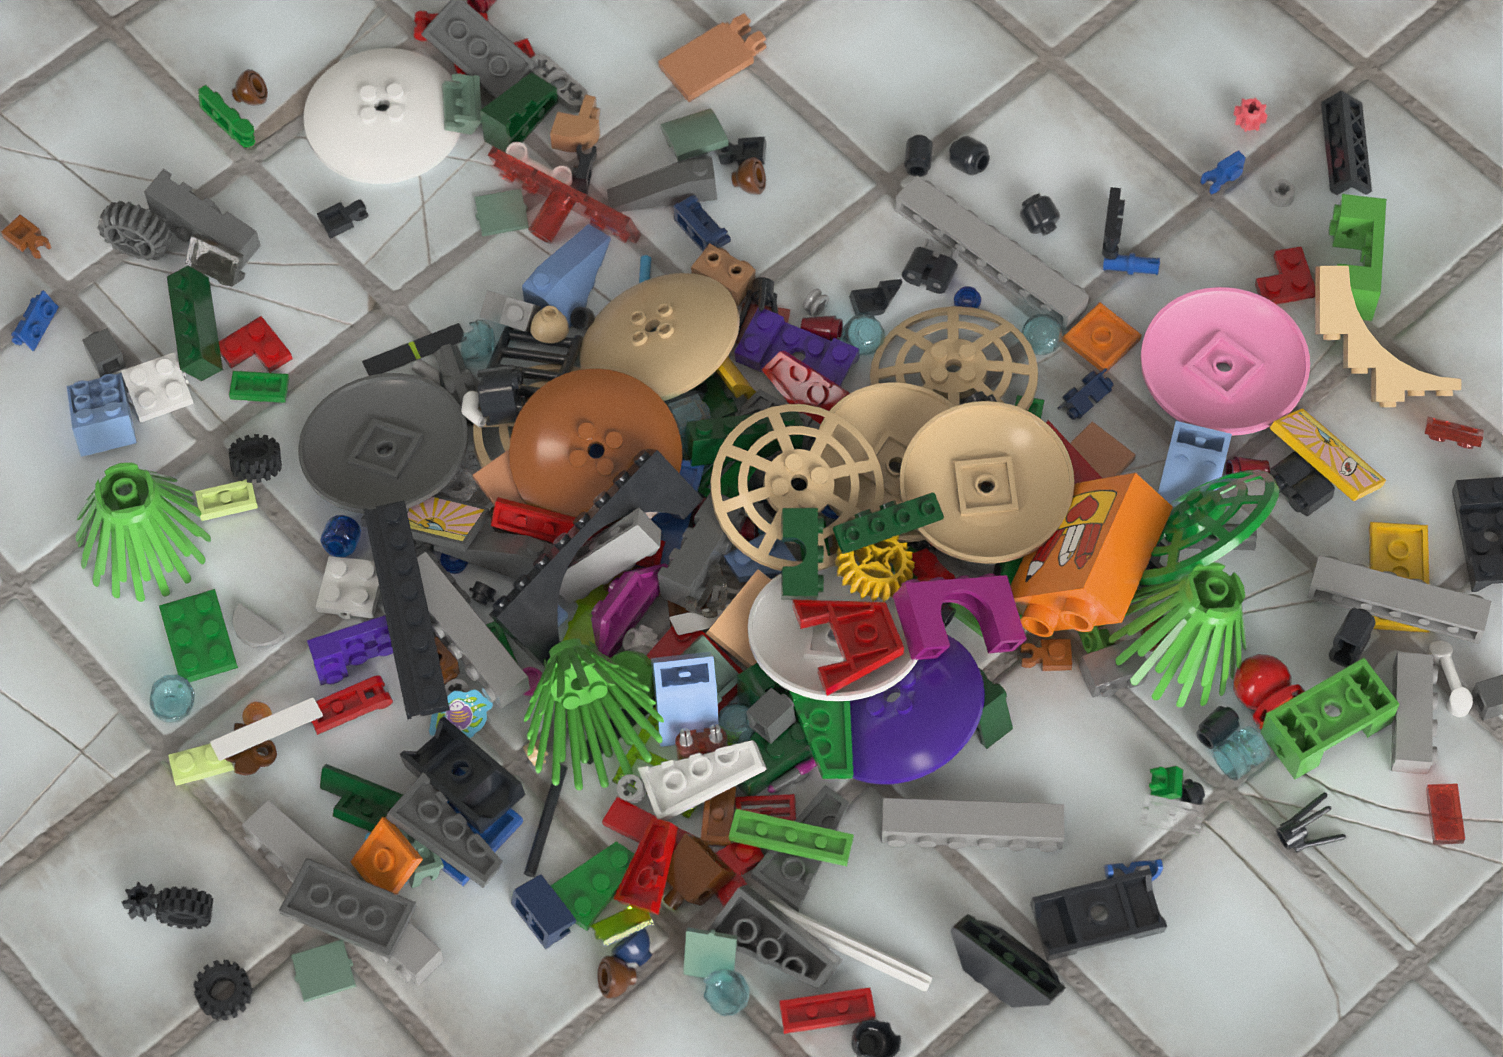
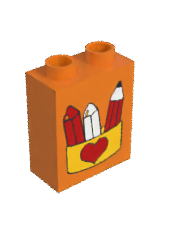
M1137 473L1075 483L1072 502L1063 522L1043 546L1024 556L1010 587L1017 610L1022 615L1020 619L1022 626L1035 635L1050 637L1054 631L1075 629L1089 632L1094 626L1122 623L1173 506Z

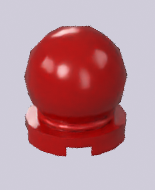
M1257 654L1245 658L1240 668H1237L1233 678V690L1237 699L1246 708L1255 711L1252 720L1259 729H1262L1268 712L1305 692L1301 685H1291L1292 676L1288 667L1280 659L1271 655Z

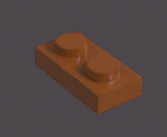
M732 787L704 802L700 839L707 845L727 847L731 844L729 833L734 818L736 787Z

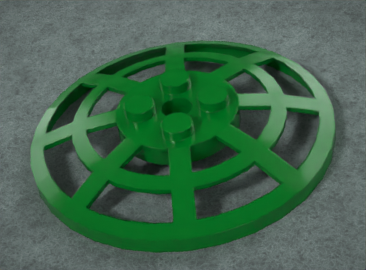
M1262 470L1234 472L1206 482L1171 502L1170 505L1173 506L1172 511L1157 542L1158 544L1165 538L1171 545L1154 547L1151 553L1152 556L1168 555L1167 565L1158 569L1144 570L1139 585H1155L1176 580L1190 574L1198 564L1207 566L1246 540L1261 526L1276 505L1279 497V487L1273 476ZM1257 479L1265 481L1263 495H1248L1247 482ZM1235 487L1238 489L1237 496L1228 498L1221 496ZM1243 504H1257L1249 516L1234 530L1229 532L1223 527ZM1211 534L1219 539V541L1198 554L1178 562L1180 550L1198 543Z

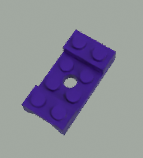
M757 309L734 352L736 362L761 373H764L761 369L780 351H786L791 355L795 352H800L805 355L803 363L842 387L851 366L860 359L859 348L835 338L833 341L824 339L784 322L783 316L766 309L762 312Z
M385 615L307 640L320 685L336 684L342 681L343 678L349 677L346 666L361 665L368 659L393 654Z

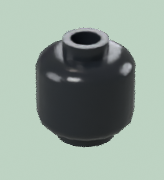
M963 136L950 146L949 158L954 168L970 176L983 172L987 168L990 161L989 150L982 142L970 136Z
M1038 193L1029 197L1021 204L1023 208L1020 211V217L1030 233H1042L1045 236L1057 228L1055 223L1060 219V212L1049 196H1041Z

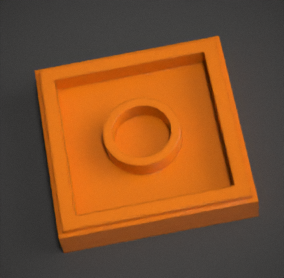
M1100 302L1063 336V342L1098 370L1102 371L1106 368L1108 371L1141 340L1142 334Z
M382 817L350 862L367 883L398 894L423 858L397 826L387 820L386 817Z

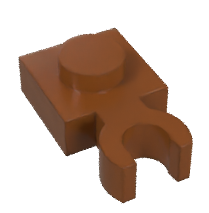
M21 214L1 231L5 240L21 252L28 247L32 256L36 259L41 258L38 247L45 246L47 249H51L49 240L44 236H40L42 235L40 229Z
M1070 639L1041 640V647H1036L1031 643L1021 645V653L1032 655L1031 658H1022L1021 667L1031 668L1037 663H1042V671L1072 670Z

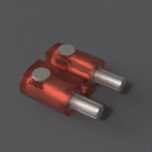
M713 724L710 728H704V732L696 733V729L689 730L685 728L686 731H684V728L681 729L675 738L677 759L682 760L690 758V755L698 753L707 754L715 752L716 749L727 747L728 739L726 732L717 724H715L716 727Z

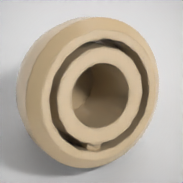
M546 306L534 315L530 324V332L540 342L556 343L567 336L569 325L564 314L556 307Z

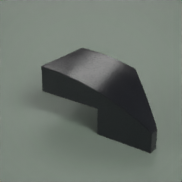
M902 279L880 281L877 288L852 290L849 298L856 318L861 319L884 314L903 283Z

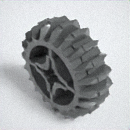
M118 201L117 203L111 202L110 205H107L100 215L97 227L100 231L99 234L105 238L104 241L112 245L113 249L121 251V254L125 253L131 257L142 258L147 261L150 259L159 260L170 246L171 228L165 225L166 222L163 219L158 218V214L150 212L149 208L144 209L139 204L136 206L131 202L124 203L123 201Z

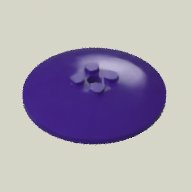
M947 635L950 646L938 658L920 659L911 671L892 687L869 697L850 700L853 757L852 778L873 784H897L912 781L944 766L968 743L982 715L985 691L982 675L976 661L960 642ZM900 693V696L895 701L887 702L889 695Z

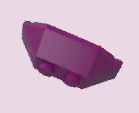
M667 564L625 571L620 578L616 577L612 581L608 589L609 594L604 601L600 600L597 602L591 613L595 645L600 653L609 658L617 654L623 645V638L627 631L638 625L660 594L658 572L662 566L668 568Z

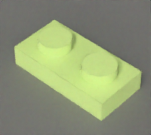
M247 480L195 491L202 521L258 508L253 483H247Z
M211 744L168 755L176 786L234 770L232 762L225 759L218 760Z

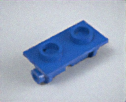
M44 290L39 295L31 298L30 304L23 315L26 320H20L15 331L11 334L13 337L11 341L14 344L22 345V343H25L32 351H35L59 308Z

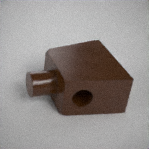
M685 833L672 854L666 880L672 888L665 895L663 901L676 911L685 900L701 906L733 879L736 873L699 837Z

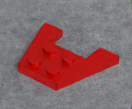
M792 599V608L800 629L829 623L843 657V662L818 667V676L826 696L904 654L903 643L886 602Z

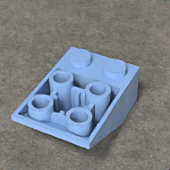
M122 373L106 374L98 379L82 380L67 386L72 429L81 457L137 443Z
M1176 421L1158 494L1170 504L1190 490L1221 477L1232 434Z
M711 652L651 658L656 711L664 719V723L658 721L659 734L663 739L660 747L680 745V731L683 728L685 737V728L690 730L693 743L710 741L711 725L714 724L715 733V724L719 725L714 659Z

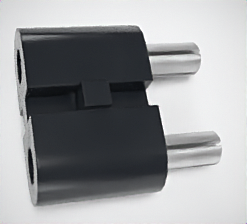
M925 239L922 247H916L902 272V278L912 285L920 287L922 283L927 285L926 290L943 294L946 292L958 268L955 260L959 251L951 248L947 256L940 254L939 257L933 256L934 251L931 250L934 242L931 239L930 241Z

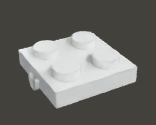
M174 352L121 371L129 391L126 393L130 404L133 403L140 423L194 404L187 387L188 379L185 372L182 373Z
M329 556L316 603L317 611L319 613L338 614L343 619H350L351 616L374 618L380 595L374 561Z

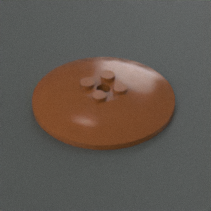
M600 368L582 369L556 377L538 389L529 398L513 426L510 438L509 461L515 486L525 504L577 517L582 512L590 510L594 505L593 500L602 491L607 492L614 485L613 479L621 471H627L634 464L633 458L644 449L658 450L680 474L682 444L673 414L653 389L642 381L622 372ZM600 444L605 451L603 456L597 459L590 457L587 452L589 446ZM647 512L645 514L652 519L659 512ZM622 518L607 524L606 526H611L617 521L621 520Z

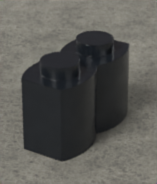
M1296 451L1274 465L1270 470V475L1273 476L1279 487V493L1281 492L1289 498V504L1293 510L1301 512L1307 517L1333 498L1335 491L1333 484Z
M1357 608L1350 609L1333 639V646L1329 651V659L1332 662L1347 668L1359 660L1371 638V632L1376 623L1375 618L1368 611Z

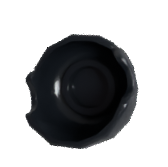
M868 1019L862 1021L852 1031L851 1046L857 1057H894L900 1051L901 1036L893 1032L889 1022Z

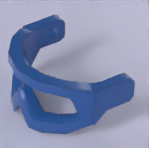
M1162 859L1131 862L1129 868L1123 863L1104 865L1106 879L1113 878V869H1120L1124 874L1133 873L1136 867L1149 866L1153 881L1160 876L1163 870Z

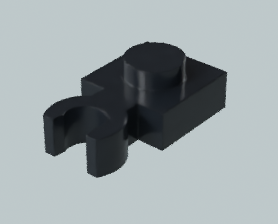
M765 136L738 138V145L728 142L729 146L720 148L722 153L728 152L718 155L720 164L727 165L737 160L739 166L748 158L756 157L761 161L762 165H765L767 146Z

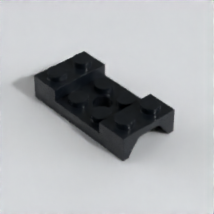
M1503 477L1456 480L1452 489V495L1471 591L1478 592L1491 584L1503 583ZM1493 532L1498 536L1499 540L1489 541L1484 537V533Z
M444 716L438 722L434 737L418 751H403L399 754L404 766L412 774L419 778L424 772L437 792L441 791L448 801L460 811L465 820L481 834L526 795L518 779ZM458 768H468V771L464 775H454V772Z
M1150 869L1032 897L1030 902L1047 961L1075 955L1081 950L1133 937L1134 939L1163 933L1167 928L1166 920L1159 912L1153 893ZM1095 906H1101L1106 909L1108 916L1103 921L1095 920L1091 915V909Z

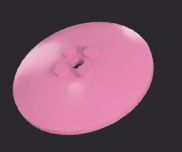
M1214 287L1186 293L1168 303L1158 312L1149 324L1142 342L1141 369L1149 392L1170 416L1179 422L1230 433L1234 436L1266 429L1275 420L1288 415L1295 408L1307 386L1310 373V355L1300 328L1278 305L1249 291L1228 287ZM1225 363L1231 367V370L1223 372L1216 365Z

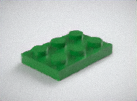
M215 589L159 605L181 685L238 668Z

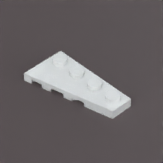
M754 741L719 748L715 752L707 754L698 753L690 755V758L678 761L661 762V765L654 767L645 766L638 768L657 819L665 821L767 770L757 744Z

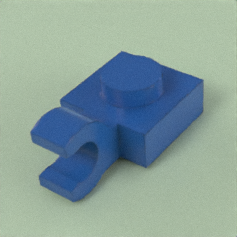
M1239 150L1218 162L1217 168L1203 173L1200 183L1205 184L1208 181H1212L1214 184L1210 186L1209 193H1217L1221 185L1229 180L1234 181L1241 176L1246 157Z

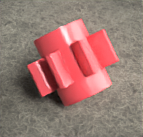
M1243 98L1241 106H1235L1233 115L1236 116L1235 125H1240L1245 131L1254 129L1258 131L1260 124L1266 123L1268 114L1265 113L1266 104H1261L1257 98L1247 100Z

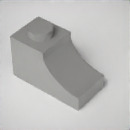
M487 290L479 317L530 332L531 320L540 311L541 306Z

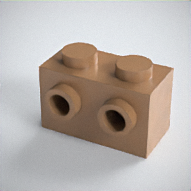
M711 244L706 247L691 266V273L704 275L721 283L730 292L737 307L746 297L747 291L752 289L753 280L755 279V269L751 264L744 260L740 261L731 256L725 249L717 248Z

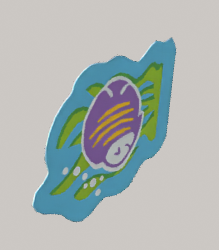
M470 690L465 693L453 691L447 696L450 711L432 714L429 733L431 736L435 735L438 722L444 716L466 736L471 738L485 725L487 720L486 712L492 708L493 703L489 702L477 690Z

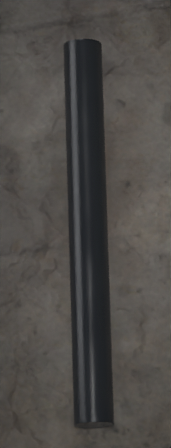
M560 764L559 784L555 786L551 781L524 870L526 876H536L568 768L565 765Z

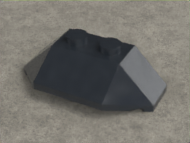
M970 914L964 916L951 928L950 931L963 971L1010 1007L1050 1005L1064 992L1066 987L1060 982L1052 966L1004 929L986 921L976 920Z

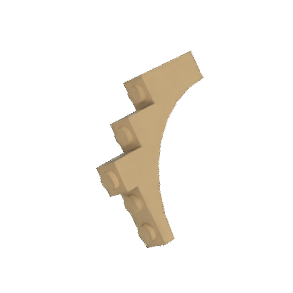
M1349 266L1315 267V335H1323V340H1340V335H1343V368H1351V374H1368V368H1371V402H1379V407H1396V402H1405V391H1407V396H1425V390H1436V396H1453V390H1461V379L1439 377L1419 371L1398 360L1379 344L1367 329L1356 308L1350 287Z

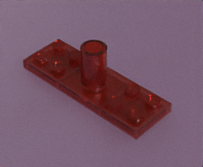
M494 146L487 156L493 162L492 167L500 172L499 176L509 183H513L515 180L522 184L521 188L532 195L539 193L547 197L528 229L538 239L552 244L571 210L589 219V223L601 231L605 228L612 231V235L624 243L629 240L636 244L641 237V233L630 217Z

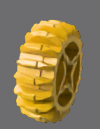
M898 535L846 554H842L839 547L836 553L835 566L838 568L837 577L843 578L842 586L850 585V594L856 591L861 593V600L866 596H870L872 602L876 601L878 597L883 602L888 600L889 596L893 598V595L899 590L902 583L911 580L913 577L912 571L915 562L911 561L912 552L906 551L907 543H899ZM854 554H856L859 557V566L855 562ZM889 563H892L895 569V575L890 571L891 566L889 565Z

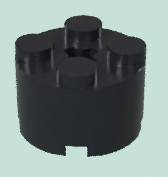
M514 365L478 370L477 378L483 377V384L478 385L480 407L483 417L489 416V419L485 422L486 425L492 426L516 422L520 411L527 402L526 395L521 396L520 385L524 384L522 369L515 368Z

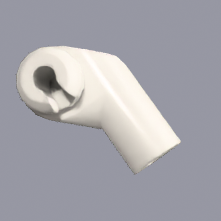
M469 391L463 396L461 412L466 418L481 428L486 424L488 416L483 417L482 412L478 409L480 407L478 393L476 391Z

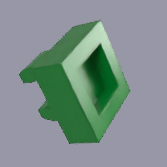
M1160 766L1150 769L1152 774V781L1149 783V788L1151 789L1150 799L1159 803L1182 797L1183 769L1178 766L1168 768Z

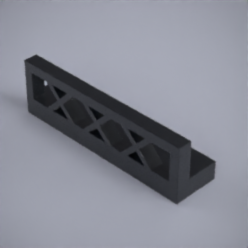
M1341 90L1321 102L1330 192L1339 195L1352 187L1367 195L1372 192L1363 104Z

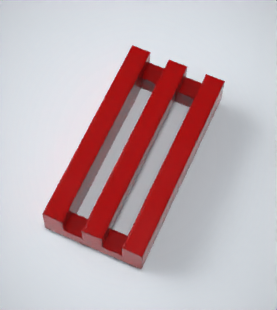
M795 794L735 797L736 809L790 821L796 820ZM789 804V807L742 809V806Z

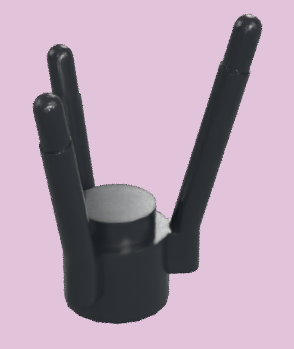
M759 277L753 280L752 290L747 291L746 301L740 314L738 334L752 301L759 306L758 310L760 312L764 310V306L771 303L772 312L778 314L777 293L774 292V282L771 279Z
M1326 792L1315 798L1276 829L1278 838L1285 849L1294 848L1297 853L1305 848L1332 843L1346 838L1345 834H1339L1304 842V838L1308 837L1305 826L1331 810V806L1328 805L1302 821L1300 819L1327 798L1328 794Z

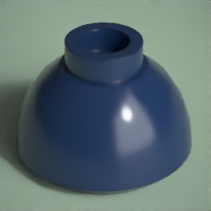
M638 925L628 932L614 946L612 956L620 958L627 964L636 963L639 967L646 963L653 954L649 951L650 938L645 927Z

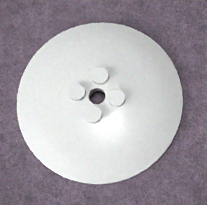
M381 48L351 55L329 68L317 80L308 95L304 108V128L310 147L320 161L337 174L355 181L387 184L417 177L440 163L453 149L461 134L444 129L442 84L444 81H453L452 76L434 60L409 50ZM379 105L389 106L386 111L376 110Z
M836 566L818 571V575H824V591L818 592L817 600L872 602L870 596H866L861 600V593L857 591L850 594L851 586H842L843 578L837 577L838 568ZM781 574L772 579L760 591L750 610L748 639L757 663L775 682L792 692L806 697L826 701H848L869 697L898 683L911 671L918 661L911 660L894 599L889 596L885 602L903 643L904 654L826 696L818 676V667L844 661L837 642L829 638L831 635H834L830 624L825 623L800 629L792 608V600H781ZM878 597L877 600L874 601V602H883V601Z

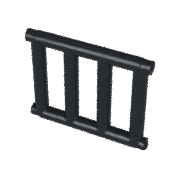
M505 326L486 369L507 366L500 364L503 358L562 365L559 372L514 366L515 368L522 369L524 379L549 382L572 371L582 346L583 337L575 335L574 338L565 337L556 343H543L535 339L531 332L517 331L512 327ZM510 341L569 349L565 355L508 347ZM483 377L481 378L479 385L483 384ZM520 385L521 396L526 395L529 398L540 389V387Z

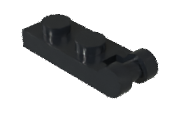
M1110 187L1102 246V256L1106 259H1115L1118 256L1119 246L1117 244L1120 243L1123 218H1118V216H1123L1125 200L1120 199L1121 188Z

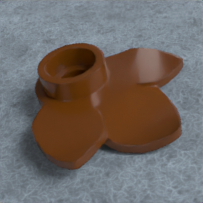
M235 723L234 731L247 726V724ZM267 740L225 758V760L235 763V773L252 775L260 767L272 765L277 757V750L271 740Z

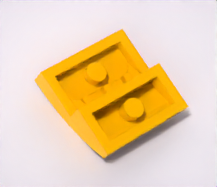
M727 356L716 370V373L736 398L744 395L749 400L756 391L729 356Z

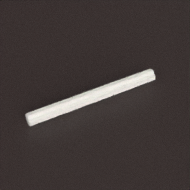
M773 900L769 901L822 944L920 990L926 991L931 984V974Z

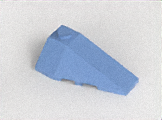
M590 224L585 226L541 263L522 285L524 302L541 306L540 310L546 306L556 307L564 314L570 328L572 326L570 320L572 311L577 307L587 306L588 296L594 287L598 269L602 265L611 237Z

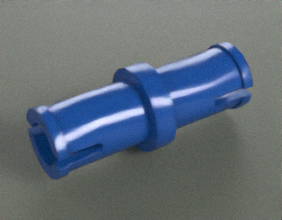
M1130 253V255L1118 254L1115 259H1104L1103 270L1128 272V275H1134V273L1158 275L1160 258L1136 256V253Z

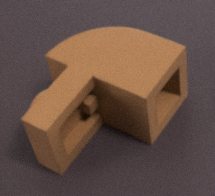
M585 94L578 116L557 112L550 132L552 149L576 152L578 144H582L583 151H585L598 141L600 137V108H597L595 96Z

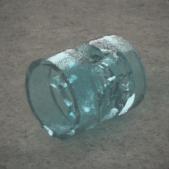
M1245 726L1233 735L1232 740L1228 739L1214 748L1213 756L1223 773L1236 781L1250 771V765L1258 766L1270 757V750L1258 731L1251 726Z

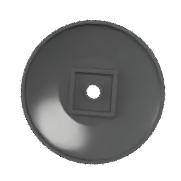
M376 374L341 386L325 397L314 408L300 434L298 447L299 461L302 472L311 488L321 498L336 507L364 514L363 509H376V506L405 500L406 509L437 494L458 472L467 452L468 428L460 405L440 385L423 377L410 374ZM392 448V451L387 454L379 453L381 449Z

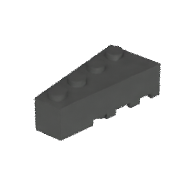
M163 169L144 191L150 212L158 214V218L163 219L166 222L165 225H168L171 228L170 231L184 242L189 241L197 245L202 252L206 254L212 253L219 257L226 265H234L242 270L260 247L257 231L228 211L224 215L221 214L220 209L213 201L207 197L202 201L191 192L192 187L184 182L178 185L170 179L172 174Z
M711 492L695 515L694 524L696 526L694 528L688 527L684 532L681 549L674 548L669 555L670 562L668 568L662 566L658 572L661 597L691 611L696 603L703 601L707 592V587L705 586L710 578L714 579L716 577L722 555H727L733 544L722 530L714 513ZM721 494V496H722V501L731 499V498H729V497H727V496ZM743 507L727 512L731 523L737 531L742 529L746 520Z
M748 885L741 886L736 890L707 930L714 929L718 933L737 936V952H742L765 965L768 964L781 970V972L816 988L826 984L843 961V959Z

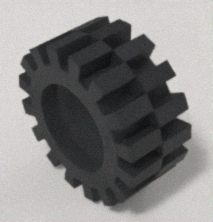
M254 434V437L250 438L249 435H245V440L238 438L236 443L233 442L230 445V469L233 476H238L240 481L246 478L247 483H252V480L261 483V479L271 480V475L276 477L278 471L280 472L282 469L280 444L273 437L269 439L268 435H263L262 438H259V434Z
M176 886L171 887V889L164 888L158 893L155 916L157 920H160V923H167V926L170 927L174 925L180 929L182 927H187V929L207 927L211 923L214 899L211 894H206V891L203 890L197 891V888L187 889L184 886L181 889H178Z
M224 959L223 964H220L218 960L213 961V967L210 968L207 964L203 967L205 972L201 973L199 971L197 974L198 981H194L195 998L203 1012L207 1016L210 1014L212 1019L218 1020V1016H221L222 1020H228V1015L231 1014L233 1018L238 1017L237 1011L241 1010L244 1012L247 1009L245 1004H250L252 1000L250 994H252L251 982L243 967L240 968L238 963L233 962L231 965L229 960ZM221 980H229L235 985L234 993L225 1000L215 999L211 993L213 986Z

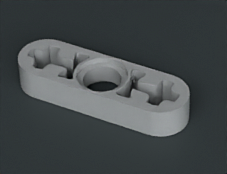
M539 54L533 56L531 59L540 68L536 70L535 67L531 72L551 84L558 79L564 80L566 84L563 87L557 88L558 102L570 112L579 113L585 94L588 95L587 90L547 55Z

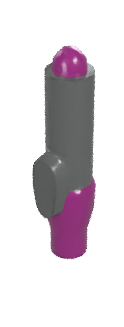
M814 757L797 764L793 769L771 782L768 792L778 793L792 783L797 784L808 777V773L817 766Z

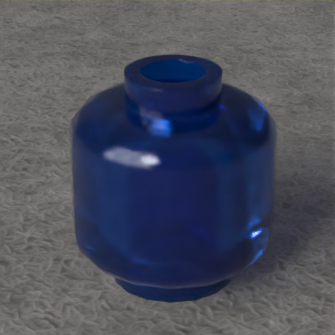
M336 515L331 517L326 522L321 534L320 542L322 547L328 554L334 557H347L356 550L361 538L362 531L360 525L349 516Z

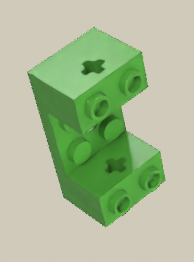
M1342 194L1340 204L1334 205L1333 219L1330 220L1328 235L1333 236L1332 247L1361 250L1360 262L1363 263V266L1337 263V266H1349L1350 287L1356 308L1362 320L1372 321L1381 293L1387 199Z
M1363 658L1268 712L1261 729V735L1295 780L1318 767L1324 751L1360 730L1368 738L1392 724L1399 703L1367 660ZM1326 706H1335L1339 709L1340 715L1331 717L1325 713L1324 708Z

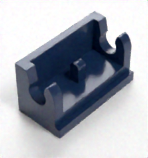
M695 195L673 205L674 221L702 252L709 244L721 248L731 241V237L727 234L728 231L718 226L701 207V204L696 202L698 198Z
M542 874L514 889L511 905L545 950L571 932L569 927L575 924L576 918Z

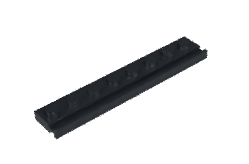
M405 500L376 506V509H363L407 720L418 715L423 717L450 711Z

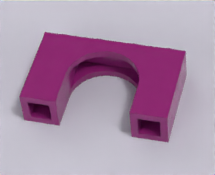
M989 573L976 578L963 575L950 580L937 577L923 582H919L918 579H911L902 583V586L893 595L911 660L938 658L950 646L941 616V605L945 602L962 605L975 616L979 623L988 654L1014 651L1026 640L1007 575L995 576Z

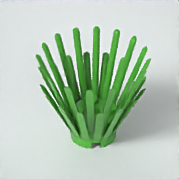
M118 463L107 468L104 471L106 476L102 478L101 482H99V479L97 480L94 491L86 499L88 500L77 516V520H80L89 509L75 537L78 547H81L91 527L82 554L81 567L84 569L87 566L101 523L93 575L94 586H99L101 575L105 573L111 533L113 597L117 599L120 597V581H127L125 543L136 599L139 602L145 600L141 575L144 581L151 580L146 556L161 594L164 597L169 596L170 590L154 549L166 572H172L174 565L186 584L190 583L191 576L162 529L185 557H189L192 554L202 565L206 559L166 513L194 536H200L205 541L211 542V537L207 532L165 499L167 498L201 518L200 509L185 501L194 502L195 500L190 497L194 495L188 489L166 482H177V479L158 474L154 471L139 469L135 463Z
M1216 562L1207 566L1198 564L1190 574L1176 580L1137 589L1131 603L1144 598L1147 599L1129 606L1124 617L1169 596L1171 597L1109 637V642L1112 643L1126 634L1129 636L1134 635L1167 613L1115 660L1117 665H1121L1135 652L1139 656H1144L1170 631L1130 679L1132 685H1137L1164 654L1156 665L1155 671L1162 673L1169 663L1170 665L1152 694L1153 700L1161 698L1192 646L1177 679L1179 684L1184 685L1176 705L1177 707L1185 705L1211 639L1201 679L1203 691L1200 705L1205 706L1209 699L1224 631L1225 639L1219 686L1220 696H1223L1226 690L1229 665L1231 679L1235 675V665L1238 669L1240 668L1242 663L1241 641L1243 649L1246 650L1247 648L1242 610L1245 589L1240 577L1235 572L1230 576L1222 571L1225 565Z
M573 638L562 641L552 647L549 651L550 659L547 662L544 660L545 670L529 701L530 705L524 717V722H527L537 702L527 733V739L530 740L527 754L530 756L533 753L544 714L535 770L539 774L543 766L555 703L552 783L555 786L559 784L560 762L563 763L566 758L567 710L574 786L576 790L580 791L583 789L581 762L586 764L589 760L584 727L600 785L603 788H607L609 781L596 734L604 755L608 758L612 757L613 748L624 774H633V771L606 712L624 742L628 746L634 743L646 762H651L652 760L651 754L612 695L641 728L646 729L658 743L663 741L659 732L616 683L657 721L664 723V719L653 709V705L656 703L638 688L650 691L647 685L635 678L638 676L636 673L600 653L594 643L589 641L590 646L581 644L580 639Z

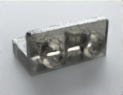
M199 233L191 236L185 265H189L202 274L216 279L225 286L232 287L245 277V273L240 271L244 258L243 254Z

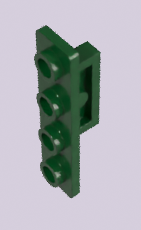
M932 492L897 504L895 500L880 505V510L874 513L871 512V509L859 512L854 515L855 519L834 526L833 532L841 553L846 554L944 519V515L936 494Z
M325 764L322 767L320 789L342 797L333 808L332 817L369 832L373 831L382 817H387V813L404 795L331 765Z

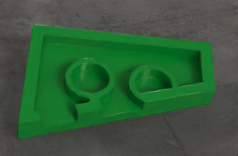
M790 691L789 697L794 704V710L822 779H852L853 757L850 700H819Z
M617 841L550 885L576 918L575 924L588 931L615 896L635 854Z

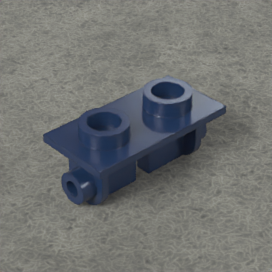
M1105 368L1098 373L1093 370L1081 380L1084 385L1078 390L1073 387L1062 396L1064 402L1057 407L1058 410L1066 406L1068 409L1067 415L1072 420L1082 418L1094 406L1088 399L1089 396L1095 403H1098L1112 391L1114 386L1112 380L1102 376L1107 369Z

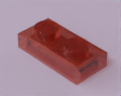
M1427 417L1424 434L1429 435L1430 439L1438 442H1445L1446 439L1455 441L1458 446L1467 449H1473L1474 446L1481 448L1483 440L1482 429Z
M1428 784L1426 795L1433 845L1463 844L1465 832L1458 784Z

